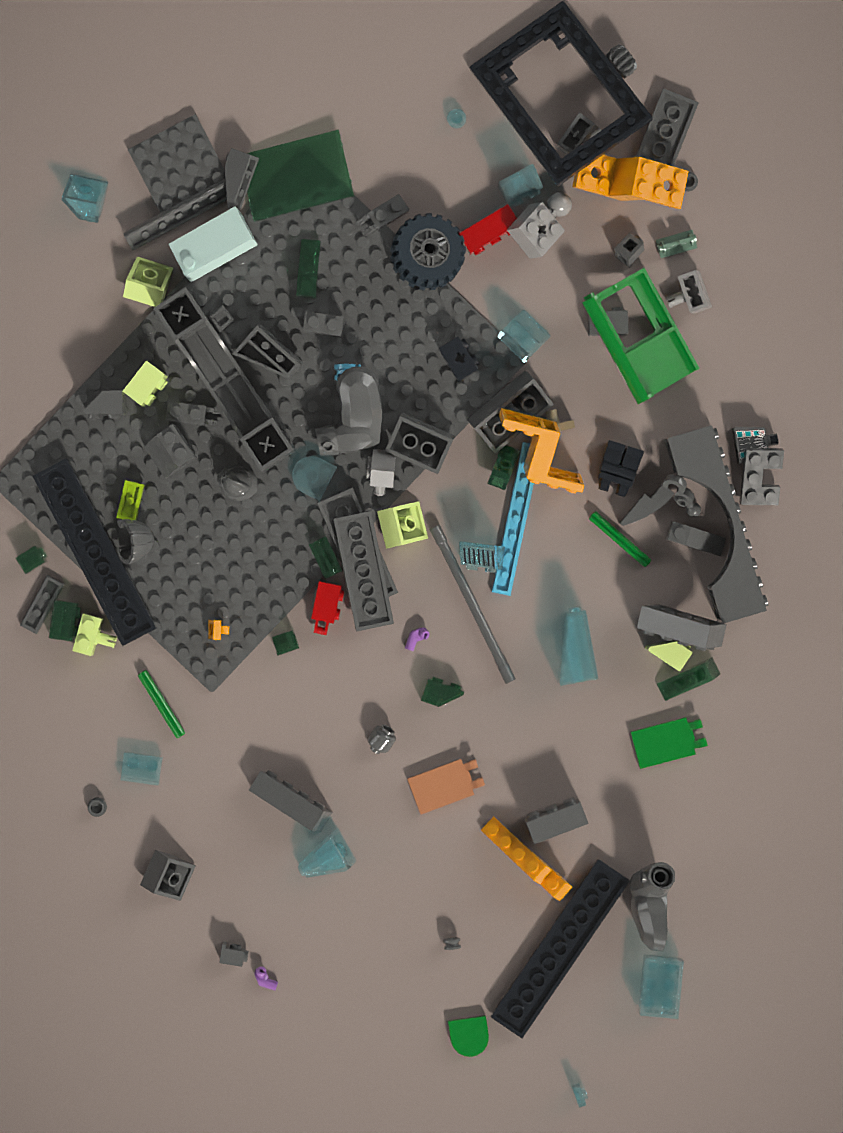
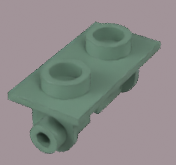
M693 230L656 240L660 258L698 248L696 244L697 238Z

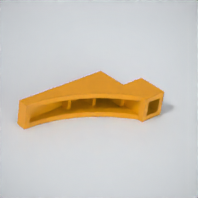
M494 816L481 829L532 880L540 884L557 900L560 901L572 888L562 876L530 850Z

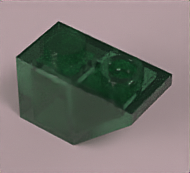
M508 445L499 450L487 484L502 490L506 489L520 450Z
M433 676L432 679L428 678L421 701L440 707L463 696L465 691L461 690V685L452 682L451 685L443 683V679Z

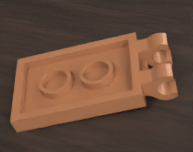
M458 759L407 778L420 814L473 796V789L484 786L483 777L472 781L469 770L478 768L476 759L464 764L462 759Z

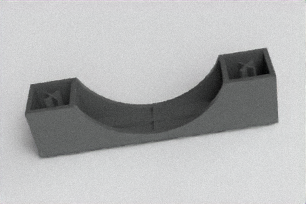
M185 287L154 307L153 309L218 403L260 471L264 473L294 453V448L191 292Z
M710 425L664 439L674 474L690 479L705 487L718 500L726 514L730 529L729 553L719 575L707 587L717 621L728 623L767 611L768 601L766 595H763L760 589L763 587L762 580L755 572V569H758L756 560L751 558L749 552L752 550L750 540L746 539L744 532H747L744 521H740L739 518L741 513L739 503L735 502L733 495H736L733 484H729L728 481L730 472L728 466L723 464L722 458H725L723 449L718 447V431Z

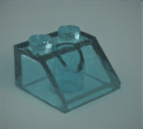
M531 164L499 181L498 188L505 202L509 206L513 205V207H516L524 202V198L528 196L533 198L539 195L543 185L534 164Z
M522 310L497 337L525 363L551 335L525 310Z

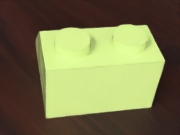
M137 256L126 279L123 297L156 307L165 298L174 268Z
M419 501L377 511L386 549L428 539Z
M674 640L650 644L645 647L649 652L678 671H681L693 653L689 650L691 646L680 645Z

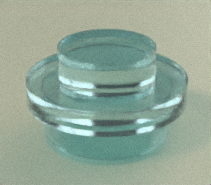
M454 109L449 112L447 122L452 128H461L466 123V115L462 110Z

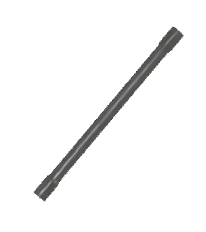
M440 524L429 529L498 665V670L505 684L515 680L516 678L488 626Z

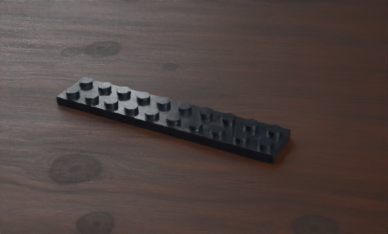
M66 458L33 475V479L121 645L124 646L157 629L68 459Z
M597 859L490 1017L520 1038H523L630 880L600 859Z

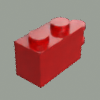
M319 581L311 619L316 620L313 633L327 636L329 623L334 624L335 620H339L341 609L337 608L338 602L343 601L345 590H341V585ZM319 621L326 622V626H318Z

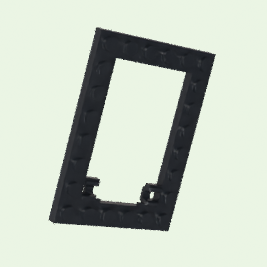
M564 1L558 3L469 67L470 71L557 187L653 120L651 114ZM562 33L565 36L563 39L559 37ZM548 39L554 42L559 51L568 44H571L624 113L620 118L563 158L560 157L508 88L518 80L510 68L513 65V61L542 40L546 42ZM505 74L508 78L502 80L501 76Z

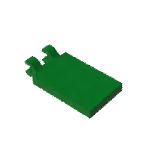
M684 717L630 731L640 769L696 755V748L708 746L706 738L695 740L693 733L694 729L703 728L702 721L698 719L687 722V718Z

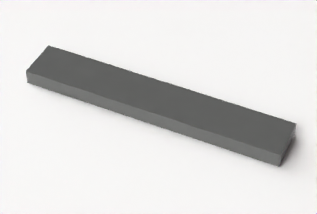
M223 179L123 233L132 251L226 201V180Z

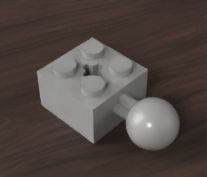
M557 192L552 194L548 199V209L543 202L529 204L507 229L530 259L542 257L564 233L565 230L555 218L567 215L572 208L571 198L566 193Z

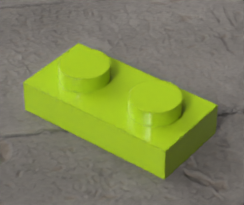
M125 480L116 518L137 519L144 484Z

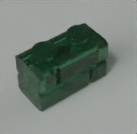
M54 600L49 632L50 639L73 641L76 638L79 628L76 626V619H80L81 607H78L79 603Z

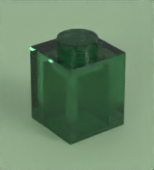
M33 546L16 557V560L24 573L29 574L47 562L46 557L48 556L42 547Z

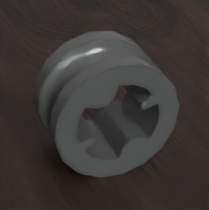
M460 938L443 939L444 943H446L444 950L461 948V945H459Z

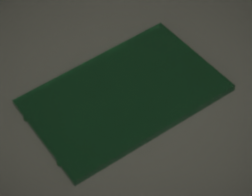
M339 129L247 153L259 158L247 191L254 222L354 196L352 180L350 179Z

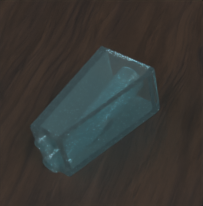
M580 606L568 608L569 612L564 614L558 684L560 686L598 679L586 610H581Z

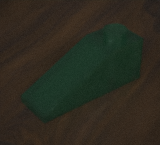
M301 240L297 297H317L321 240Z
M713 657L657 683V686L664 700L667 701L714 680L720 675V672Z

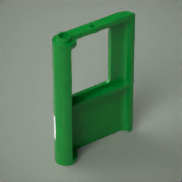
M645 268L640 269L596 295L592 292L583 297L585 301L582 304L637 404L650 399L654 394L700 369ZM626 286L631 287L654 329L652 334L628 348L623 345L601 305L603 299Z

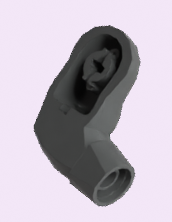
M365 367L346 369L337 378L336 383L340 398L341 420L335 425L331 423L315 428L320 456L355 453L369 449L380 442L382 404L378 378L372 370Z
M664 862L645 866L634 873L630 879L632 917L641 941L652 951H663L665 948L668 932L667 894L675 882L674 869Z

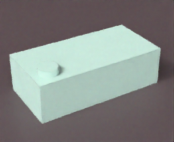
M236 206L169 243L180 268L190 282L195 281L258 245Z

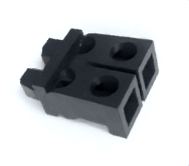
M609 440L598 474V489L608 492L611 483L618 484L615 494L625 497L629 488H632L644 451L627 446L624 453L626 445Z

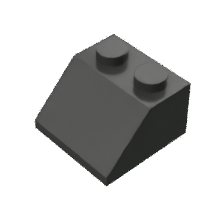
M155 850L140 885L153 894L181 901L196 866L171 854Z

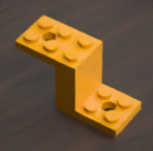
M602 155L575 174L572 187L620 201L646 200L671 208L681 209L689 171L642 157L614 158ZM594 167L598 171V175L596 178H594L591 174V171ZM666 180L670 184V187L667 191L663 187V184Z
M501 408L499 417L504 429L513 432L520 430L525 435L532 436L523 466L526 478L529 479L528 481L534 484L545 483L547 486L555 489L558 487L566 488L565 490L571 493L583 492L584 483L579 473L551 467L560 436L557 422Z

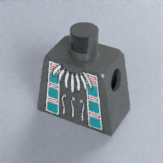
M765 427L732 428L737 464L744 462L745 448H768V446L779 444L777 433L766 435Z

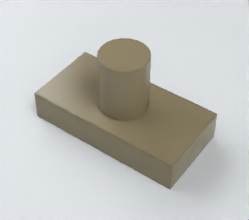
M557 409L546 411L547 420L557 422L560 431L575 428L574 420L559 422Z

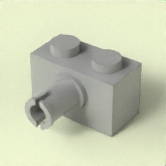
M698 270L678 276L682 291L666 296L667 301H671L668 302L670 308L684 302L687 303L690 313L693 314L712 308L701 273Z
M373 449L372 457L368 456L367 478H370V486H374L373 493L377 496H383L386 493L385 487L393 488L396 456L379 449Z

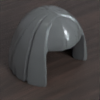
M130 519L117 521L119 527L127 528L131 535L132 545L115 549L123 563L131 564L144 557L152 549L154 544L153 532L142 522Z

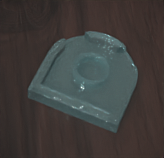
M315 456L304 457L293 468L292 479L294 485L301 492L320 501L337 467Z

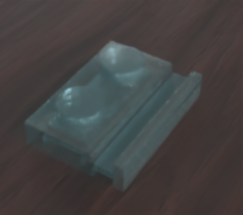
M124 752L120 780L159 785L163 757Z

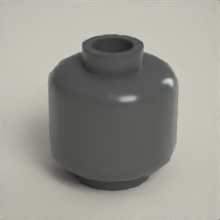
M385 724L376 726L368 737L370 749L377 754H380V752L387 753L396 741L395 731Z

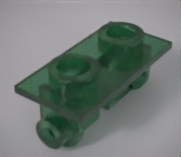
M327 537L309 544L325 579L342 571Z

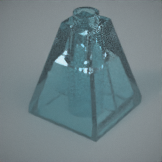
M337 828L299 864L298 869L301 875L306 876V878L345 872L356 862V859L340 830Z

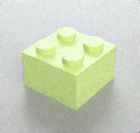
M145 361L123 392L141 406H150L156 399L155 393L158 390L162 391L167 385L168 381L166 379L168 376L150 362Z

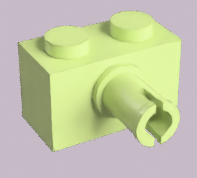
M84 613L82 614L72 651L92 656L97 644L114 648L116 643L108 640L117 641V636L101 632L104 618Z

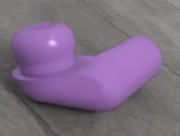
M418 628L411 631L405 649L414 651L416 642L429 638V631L426 628Z
M258 967L254 973L258 985L275 991L278 981L269 979L266 969Z

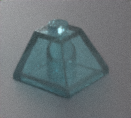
M70 174L61 200L79 219L98 223L103 211L108 182Z

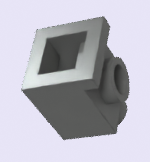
M628 233L614 248L615 257L629 268L645 250L644 241L639 236H633L631 233Z
M223 942L219 963L242 967L243 962L248 960L249 951L242 948V945L230 944V946H227V942Z

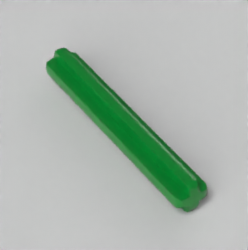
M597 512L592 513L589 517L591 522L643 567H647L650 564L651 559L601 515Z
M144 670L139 673L140 681L176 738H180L185 734V731L148 671Z

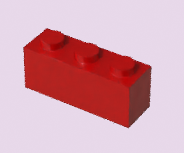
M509 204L460 232L459 236L464 237L463 245L466 246L469 255L474 253L476 256L485 251L484 247L491 243L493 246L502 240L500 237L506 233L510 236L507 229L517 218Z

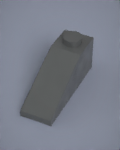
M233 148L227 154L225 164L228 209L236 206L240 211L259 158Z
M671 521L666 536L668 541L720 557L726 541L724 537Z

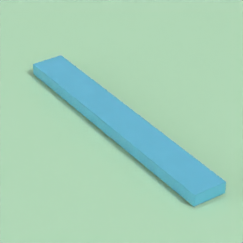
M526 442L522 443L492 592L511 596L534 483L529 482V479L526 478L523 468L530 443Z

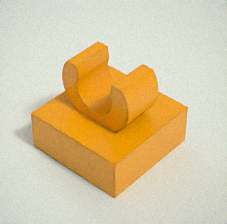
M208 620V639L221 640V634H229V626H221V620Z

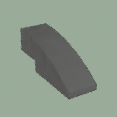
M661 484L651 497L643 494L619 524L621 526L628 525L649 516L666 504L675 493L668 487L664 488L663 484Z

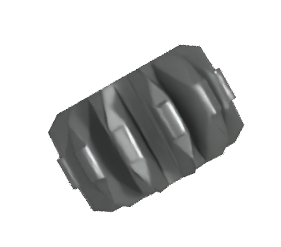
M620 44L611 48L606 55L622 78L630 76L637 69V63L632 54Z

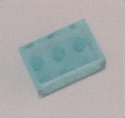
M653 955L643 956L638 1008L640 1016L679 1018L684 966L682 958Z

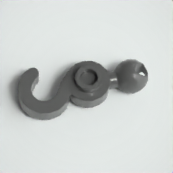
M667 475L663 482V487L667 488L669 484L677 485L678 489L674 500L679 506L686 507V512L690 517L699 516L701 507L698 503L693 502L695 496L690 489L686 488L687 482L678 475Z

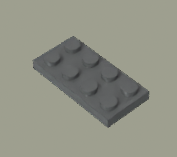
M663 88L652 115L653 120L648 125L636 157H642L674 167L699 102Z

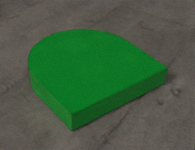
M486 1015L448 1020L451 1044L456 1052L466 1057H473L485 1050L489 1041Z

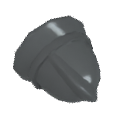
M228 466L218 474V485L222 492L230 499L237 501L250 499L257 492V478L253 471L245 466Z

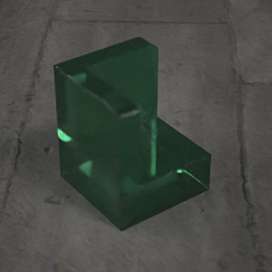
M294 630L272 637L277 656L300 648Z

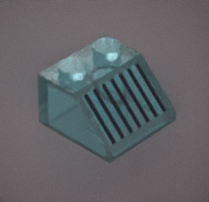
M460 541L461 565H467L466 569L478 571V567H484L485 572L496 573L497 569L502 570L505 547Z

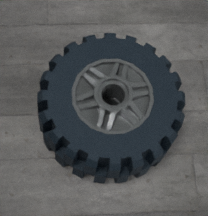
M426 213L425 216L418 214L413 219L409 218L400 226L391 245L390 252L392 255L390 259L391 263H394L393 269L395 273L399 272V278L403 282L406 280L409 282V286H418L419 290H425V288L436 290L437 287L442 288L446 286L458 274L465 260L466 246H463L464 237L459 236V228L457 226L453 227L451 220H443L442 215L437 214L436 217H433L432 213Z

